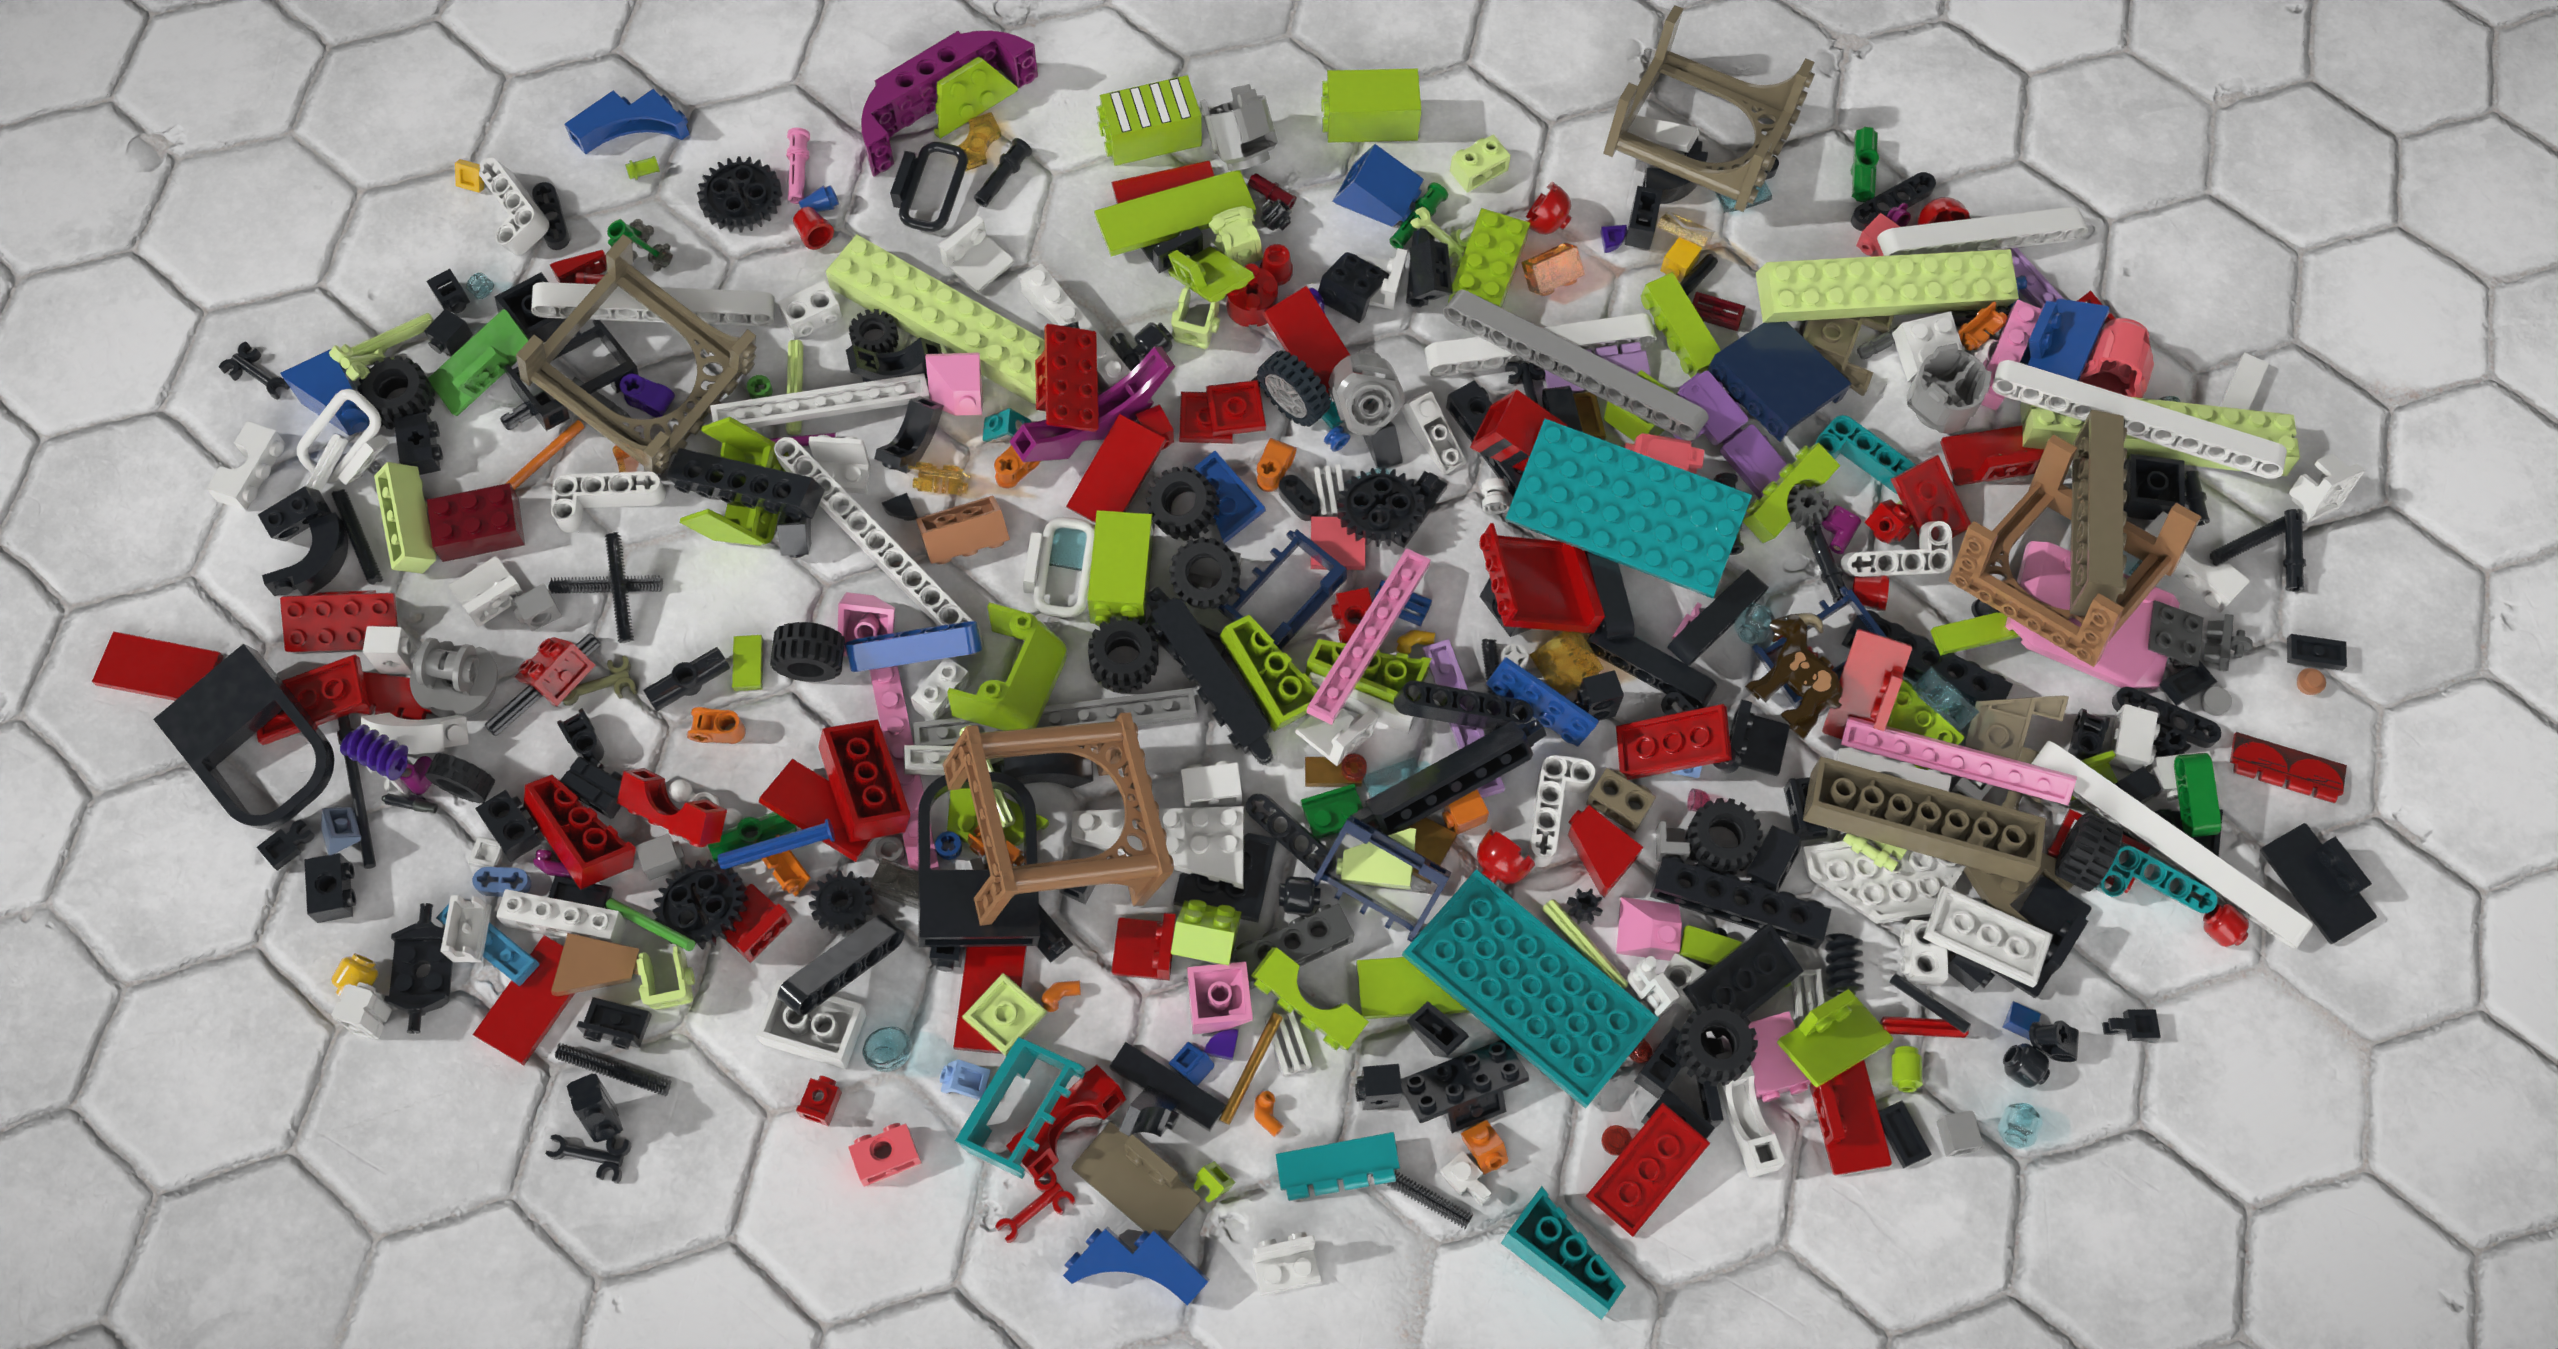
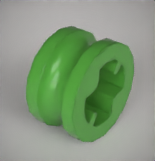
M756 375L747 382V390L751 399L772 396L773 389L766 376ZM759 385H764V390L761 389V392L755 391V387L759 389Z

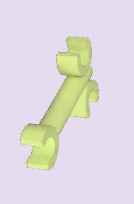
M1426 208L1416 209L1415 213L1420 218L1417 217L1411 220L1412 226L1417 229L1423 227L1440 242L1448 244L1449 258L1452 257L1453 260L1451 268L1458 267L1462 260L1464 247H1467L1470 236L1461 240L1460 234L1462 230L1460 228L1451 232L1449 236L1431 221L1430 213Z
M344 344L341 348L335 345L329 354L335 361L341 363L343 368H348L346 370L347 376L352 381H355L358 377L363 380L368 376L370 371L366 366L374 365L373 363L377 360L379 363L384 361L385 356L383 354L387 349L379 347L374 354L351 357L353 355L352 349L347 344Z

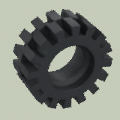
M868 309L865 310L866 315L863 316L860 312L857 314L858 320L852 319V326L849 325L852 345L876 353L894 352L893 347L897 348L899 336L896 323L891 315H887V312L882 311L880 315L879 309H874V313L870 314ZM872 329H880L884 332V335L878 340L870 341L864 338V334Z

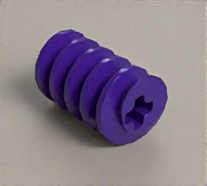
M362 724L356 730L349 732L340 745L342 755L348 756L353 761H358L361 765L367 766L372 771H377L382 776H387L391 781L399 779L407 768L408 747L406 745L399 746L398 741L395 739L389 741L387 735H380L376 729L370 730V727L366 724Z

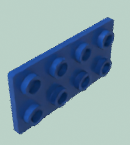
M2057 299L2056 302L2046 301L2029 338L2031 358L2028 366L2079 381L2109 314V306L2065 299Z
M1506 657L1486 682L1497 695L1521 699L1529 703L1533 709L1534 718L1544 727L1558 733L1564 741L1577 747L1599 723L1592 715Z

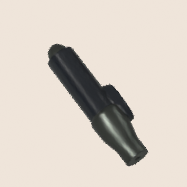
M389 793L382 796V801L386 805L418 812L436 813L438 809V804L428 802L426 798L414 794L409 795V797Z

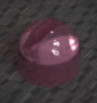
M1692 788L1687 799L1688 810L1697 812L1700 807H1704L1705 803L1710 801V796L1703 790Z

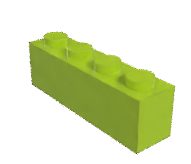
M1673 272L1647 283L1641 294V302L1644 308L1652 314L1657 329L1665 335L1669 349L1676 353L1682 370L1690 378L1697 373L1701 374L1707 371L1714 355L1720 352L1721 349Z

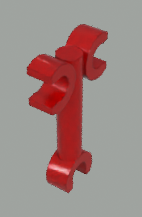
M1052 1169L1047 1172L1051 1177L1049 1184L1044 1185L1039 1180L1037 1182L1034 1180L1036 1188L1044 1192L1012 1219L1003 1218L996 1223L995 1227L998 1231L1004 1226L1012 1228L1011 1233L1005 1237L1007 1243L1013 1242L1018 1236V1229L1051 1202L1054 1211L1059 1215L1063 1214L1061 1207H1059L1061 1199H1068L1072 1205L1076 1203L1072 1193L1064 1191L1057 1182L1056 1173Z

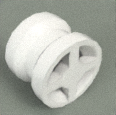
M1515 643L1504 647L1499 662L1501 663L1506 657L1525 670L1529 658L1525 647Z

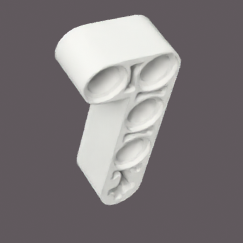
M487 158L479 166V175L510 216L497 229L495 239L513 254L522 255L546 234L549 229V221L513 172L495 158Z
M649 471L564 474L557 477L553 483L551 514L562 531L574 532L582 524L583 508L654 506L660 504L665 499L666 492L658 475ZM627 487L626 490L619 492L622 488ZM600 488L597 492L592 493L593 490ZM573 489L571 492L565 493L567 490ZM571 513L568 517L562 518L564 515Z
M1942 521L1927 522L1920 528V549L1850 552L1842 557L1840 561L1841 570L1847 576L1852 577L1946 572L1950 569L1953 562L1951 528ZM1934 527H1937L1940 532V536L1936 541L1931 537V530ZM1935 554H1938L1941 559L1940 565L1937 568L1932 564V557ZM1908 555H1911L1914 559V565L1910 569L1905 565V559ZM1882 556L1887 559V567L1883 571L1878 566V560ZM1867 561V567L1855 568L1852 567V562Z
M1550 755L1543 760L1538 775L1528 855L1535 862V866L1545 867L1552 862L1557 849L1564 791L1583 793L1590 788L1596 774L1595 767L1590 761L1561 755ZM1555 768L1559 774L1551 775L1546 769ZM1581 772L1586 775L1587 779L1580 780L1575 776V773ZM1551 794L1556 800L1553 802L1547 801L1543 795ZM1547 820L1553 827L1545 828L1540 825L1539 821ZM1541 841H1546L1544 853L1546 854L1540 853Z

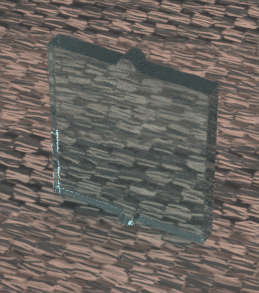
M1057 529L1054 532L1049 566L1082 571L1087 538L1086 533L1077 529Z

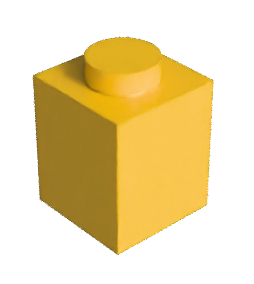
M1680 235L1664 256L1660 271L1665 273V275L1673 272L1677 280L1681 282L1697 264L1702 247Z

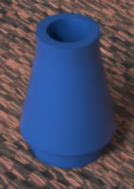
M823 185L806 198L800 200L799 205L801 209L812 207L817 212L833 210L834 206L839 205V201L831 185L827 187Z

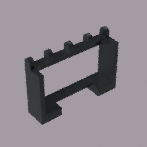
M593 320L595 327L582 334L578 331L574 338L568 342L553 360L600 337L602 343L620 365L579 387L592 394L611 384L614 391L619 393L621 392L620 381L624 376L628 374L639 375L637 365L601 320ZM509 364L503 366L504 371L510 378L512 388L546 431L570 419L568 409L556 399L541 406L521 381L518 367L512 369Z

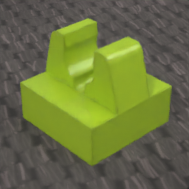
M1213 1161L1203 1166L1196 1174L1197 1179L1194 1189L1197 1191L1206 1185L1210 1189V1194L1205 1200L1211 1202L1229 1191L1236 1182Z

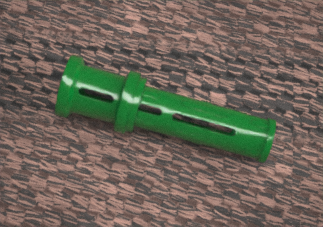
M1431 182L1425 195L1416 200L1415 209L1389 239L1390 244L1395 249H1403L1413 236V231L1418 230L1410 223L1411 220L1417 217L1420 218L1415 213L1416 209L1424 207L1432 217L1436 213L1438 205L1446 201L1448 193L1443 186Z

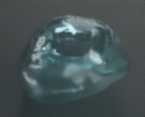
M894 1026L884 1027L868 1036L862 1053L866 1064L872 1069L880 1072H891L899 1069L911 1055L912 1043L904 1030Z

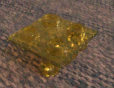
M916 462V467L908 466V469L919 473L918 478L914 477L913 488H917L919 492H932L933 488L934 493H938L940 478H942V494H946L947 482V494L961 496L962 493L967 494L968 483H964V478L970 479L971 476L964 473V469H961L959 466L943 465V470L937 469V466L925 462Z
M1563 631L1530 654V657L1548 685L1563 696L1579 687L1583 678L1597 675L1604 670L1602 664L1580 632Z

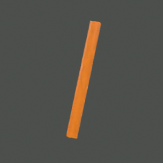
M576 420L505 484L510 483L515 490L582 431L585 426L579 420Z

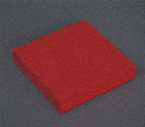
M1258 380L1206 386L1213 437L1266 431Z
M1181 391L1179 442L1233 444V434L1213 437L1206 392Z

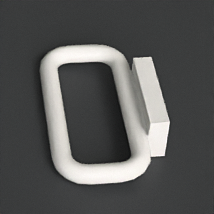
M344 389L339 391L305 433L297 446L299 461L312 473L317 463L310 457L308 449L346 400H351L367 414L370 420L369 426L332 471L326 483H335L341 480L347 485L362 477L389 443L382 435L375 437L381 428L380 414L356 390Z
M1057 517L1045 526L1043 537L1042 533L1031 532L1023 588L1024 593L1033 594L1034 604L1042 614L1074 618L1086 609L1095 533L1094 526L1086 520ZM1059 528L1082 530L1086 533L1087 537L1076 604L1072 607L1049 605L1044 600L1054 532Z

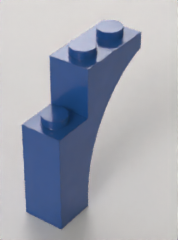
M654 89L632 104L626 97H620L613 90L564 124L570 139L585 154H588L609 140L633 133H661L680 140L690 135L686 126L688 120L680 110L675 111L669 99L665 95L660 96Z
M1106 1227L1103 1231L1097 1228L1085 1241L1089 1247L1082 1255L1076 1252L1066 1262L1064 1266L1068 1270L1063 1275L1073 1284L1085 1277L1105 1272L1137 1274L1163 1285L1187 1306L1210 1280L1157 1229L1151 1234L1145 1230L1135 1241L1134 1245L1137 1247V1250L1134 1252L1109 1227Z

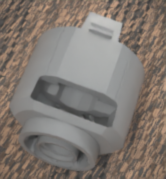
M1250 84L1231 88L1233 101L1208 109L1205 99L1200 100L1201 114L1204 116L1213 151L1215 154H1218L1223 162L1227 163L1229 171L1247 169L1270 159L1268 151L1274 149L1278 142L1266 96L1257 95L1256 90L1251 89Z
M1957 343L1937 347L1935 352L1923 361L1907 393V405L1916 413L1917 418L1922 424L1937 430L1939 433L1960 431L1966 427L1970 418L1974 417L1986 393H1988L1992 372L1987 371L1980 360L1972 354L1958 350Z
M1359 350L1358 353L1341 360L1330 375L1328 382L1330 388L1328 391L1331 401L1335 403L1340 420L1345 421L1348 430L1353 433L1375 435L1396 416L1404 405V392L1391 364L1386 359L1381 358L1378 353ZM1362 370L1386 375L1385 378L1364 375ZM1372 398L1376 399L1377 401L1373 404V409L1367 410L1368 402Z

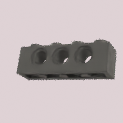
M1339 903L1332 907L1330 904L1318 908L1314 915L1306 919L1304 916L1292 920L1288 927L1280 931L1278 928L1266 932L1262 936L1263 938L1256 942L1249 940L1236 947L1237 950L1233 952L1234 963L1246 962L1249 990L1256 987L1254 985L1256 980L1251 974L1262 962L1258 957L1260 953L1269 952L1272 948L1277 947L1301 967L1352 943L1354 932ZM1319 927L1325 930L1326 935L1315 937L1311 930ZM1293 939L1298 941L1300 946L1297 949H1289L1285 946V942Z

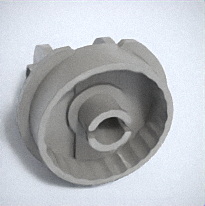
M427 638L414 655L413 669L410 675L411 692L422 708L430 709L432 713L439 717L465 715L469 718L481 712L492 700L498 680L497 665L492 655L485 648H475L469 644L454 646L452 641L439 643L436 638Z

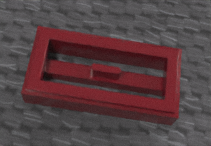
M1697 291L1692 302L1703 322L1734 331L1739 330L1745 305ZM1698 302L1713 306V308L1699 304ZM1723 309L1728 310V311H1731V312L1738 313V315H1737V314L1730 313V312L1723 311Z

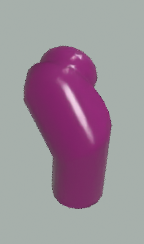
M542 849L536 851V859H533V862L538 869L550 876L571 878L562 862L550 861L551 851Z

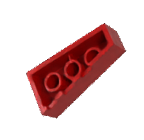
M549 775L525 785L524 807L580 890L633 868L636 847L629 841L626 843L618 836V831L611 825L606 826L599 820L594 810L583 806L578 801V797L555 776Z

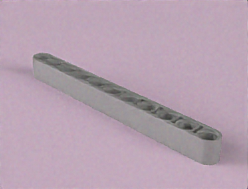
M1466 290L1457 291L1443 309V314L1449 322L1684 440H1695L1709 419L1707 412L1700 406Z

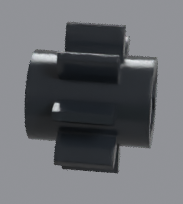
M1268 199L1261 207L1263 215L1260 219L1268 229L1274 231L1280 228L1283 231L1291 223L1289 215L1292 211L1284 201L1277 199L1272 202Z
M2176 726L2169 732L2167 729L2162 728L2159 731V737L2153 742V745H2156V756L2165 757L2185 754L2191 748V745L2187 743L2188 734L2177 730Z
M1578 888L1575 893L1576 898H1568L1567 904L1573 906L1568 911V915L1574 916L1577 919L1578 925L1581 921H1588L1592 925L1594 922L1593 915L1601 916L1603 912L1601 908L1597 907L1601 903L1602 897L1596 898L1592 894L1593 889H1590L1588 892H1582ZM1583 903L1588 905L1587 910L1582 909Z

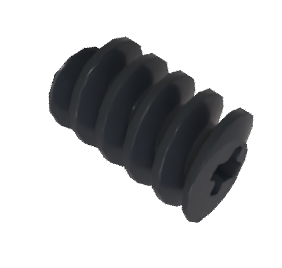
M1842 933L1826 935L1825 939L1828 943L1825 946V950L1829 953L1825 957L1826 962L1829 964L1826 967V973L1829 975L1826 979V984L1830 987L1827 989L1826 994L1834 998L1848 989L1854 995L1857 991L1864 990V985L1856 983V980L1864 978V974L1855 972V969L1864 967L1863 962L1855 960V958L1863 956V951L1855 949L1856 946L1863 944V940Z

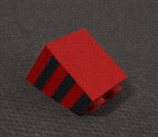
M1516 389L1490 406L1470 448L1524 472L1544 419L1566 427L1568 425Z

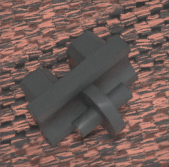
M2225 614L2224 621H2208L2207 639L2222 640V645L2205 644L2204 662L2220 664V671L2229 670L2231 650L2235 651V657L2241 658L2243 657V652L2249 651L2253 647V641L2245 637L2244 630H2237L2236 636H2232L2234 615Z

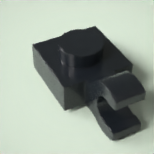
M2128 1009L2123 1012L2124 1018H2109L2108 1022L2102 1023L2104 1035L2126 1033L2128 1041H2157L2161 1038L2156 1009Z

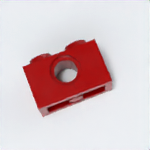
M1368 587L1336 594L1335 604L1331 605L1334 620H1339L1341 629H1338L1340 643L1347 644L1359 625L1353 624L1349 620L1352 618L1362 620L1371 606L1372 600Z

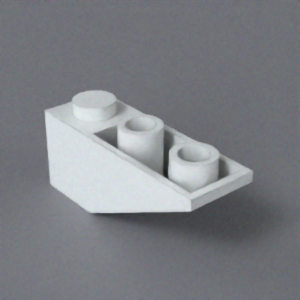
M1432 391L1423 393L1404 403L1400 409L1410 429L1443 475L1467 463Z

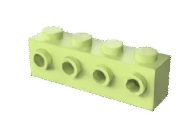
M387 462L375 474L374 478L391 568L397 571L423 574L436 561V552L432 546L431 530L427 516V503L424 501L422 490L423 482L420 478L418 467Z

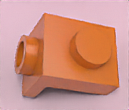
M1487 1120L1461 1133L1463 1142L1477 1160L1478 1167L1483 1172V1175L1499 1169L1508 1162L1504 1142Z

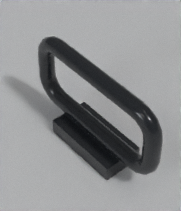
M931 142L921 148L917 158L913 152H904L890 195L893 207L899 208V217L905 226L921 231L935 232L947 224L968 164L967 154L961 147L943 142ZM933 152L954 155L958 158V162L938 219L929 222L912 218L909 215V211L929 155Z

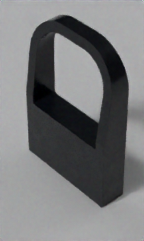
M244 643L153 719L226 812L236 821L253 828L270 829L290 821L324 791L333 774L334 752L328 739L260 653ZM284 710L312 745L316 758L315 769L307 784L278 809L264 815H252L238 799L216 769V766Z
M989 772L993 789H998L1011 795L1021 808L1023 815L1024 865L1037 864L1036 808L1030 792L1020 781L1012 776L999 772ZM945 775L941 776L924 791L918 810V947L1038 946L1040 938L1039 892L1014 894L992 924L980 926L974 897L990 877V871L932 870L930 868V810L938 797L950 791L948 790ZM968 778L960 789H970Z

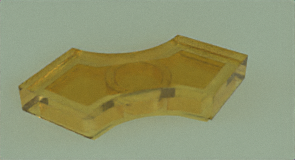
M992 112L968 120L969 134L958 145V147H961L966 152L968 157L966 171L987 164L986 151L993 141L1001 137V130Z

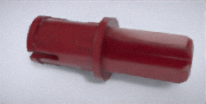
M1257 173L1252 175L1248 181V186L1264 195L1267 201L1270 199L1274 202L1280 199L1290 209H1292L1297 198L1295 195L1280 188L1277 182L1272 183Z

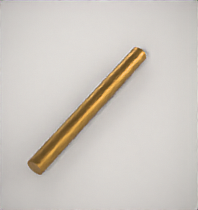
M1272 1012L1219 1118L1225 1124L1230 1125L1283 1019L1277 1013Z

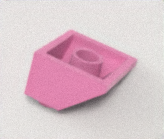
M980 353L926 354L930 400L944 405L943 411L955 416L982 415L984 401Z
M846 592L839 602L838 631L844 636L845 643L854 639L894 633L895 608L876 596ZM845 645L843 656H847Z
M1621 897L1616 954L1645 958L1653 956L1655 959L1670 961L1675 953L1679 954L1682 921L1679 905Z
M1246 962L1230 963L1229 966L1216 964L1187 967L1192 1034L1221 1032L1253 1021Z

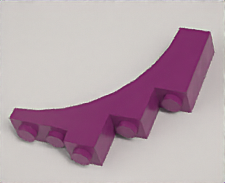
M1161 346L1153 347L1128 375L1098 396L1099 429L1096 432L1050 426L1046 424V420L1022 424L1010 440V443L1023 462L1069 459L1082 441L1105 440L1119 414L1132 421H1136V414L1149 409L1154 404L1151 397L1175 368V365Z

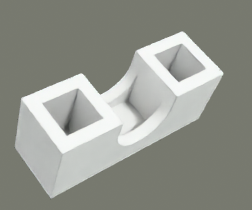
M246 421L234 441L235 446L242 455L248 457L246 462L235 469L219 466L206 488L216 501L245 511L250 503L256 499L257 491L263 481L269 477L273 464L282 455L286 444L276 430Z

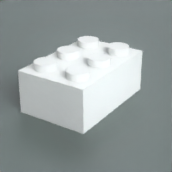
M777 979L756 1033V1037L761 1044L847 1069L867 1015L863 1005L831 996L808 1014L800 1016L778 999V990L785 981Z

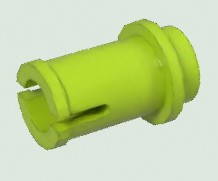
M655 156L636 162L629 160L630 163L625 164L630 179L635 178V180H638L640 176L660 172Z

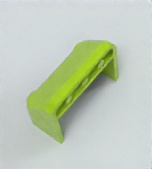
M727 417L702 426V432L722 443L721 457L785 471L775 454L774 447L776 443L734 418ZM786 452L783 456L789 457L788 452ZM734 501L733 504L727 503L725 516L706 509L681 517L679 523L713 541L761 546L773 540L779 511L778 514H773L762 507L756 506L755 509H751L740 502Z
M989 602L987 608L992 632L1025 641L1006 682L988 680L979 687L976 695L953 688L948 689L947 694L952 716L1003 731L1036 728L1067 659L1066 645L1034 615Z

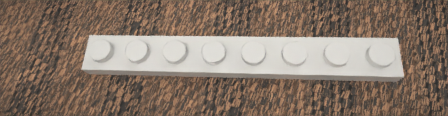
M922 373L710 405L713 422L732 417L749 428H757L907 405L909 400L918 396L929 399V391L925 374Z

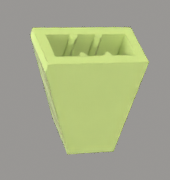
M1409 828L1388 835L1415 851L1416 829ZM1368 842L1367 844L1364 843L1344 850L1343 858L1337 859L1336 875H1341V881L1347 884L1411 890L1413 867Z

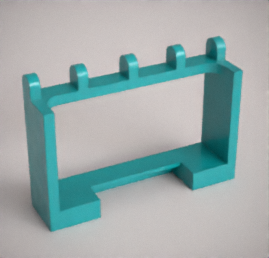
M1018 1037L955 1141L968 1153L1023 1179L1025 1175V1169L1021 1166L1023 1157L1029 1148L1037 1151L1040 1145L1034 1141L1044 1122L1054 1123L1055 1118L1050 1115V1112L1061 1095L1069 1098L1071 1091L1065 1087L1073 1076L1082 1079L1085 1075V1068L1076 1062ZM1039 1059L1062 1071L1007 1160L983 1148L992 1132L986 1124L1016 1075L1024 1079L1035 1060Z

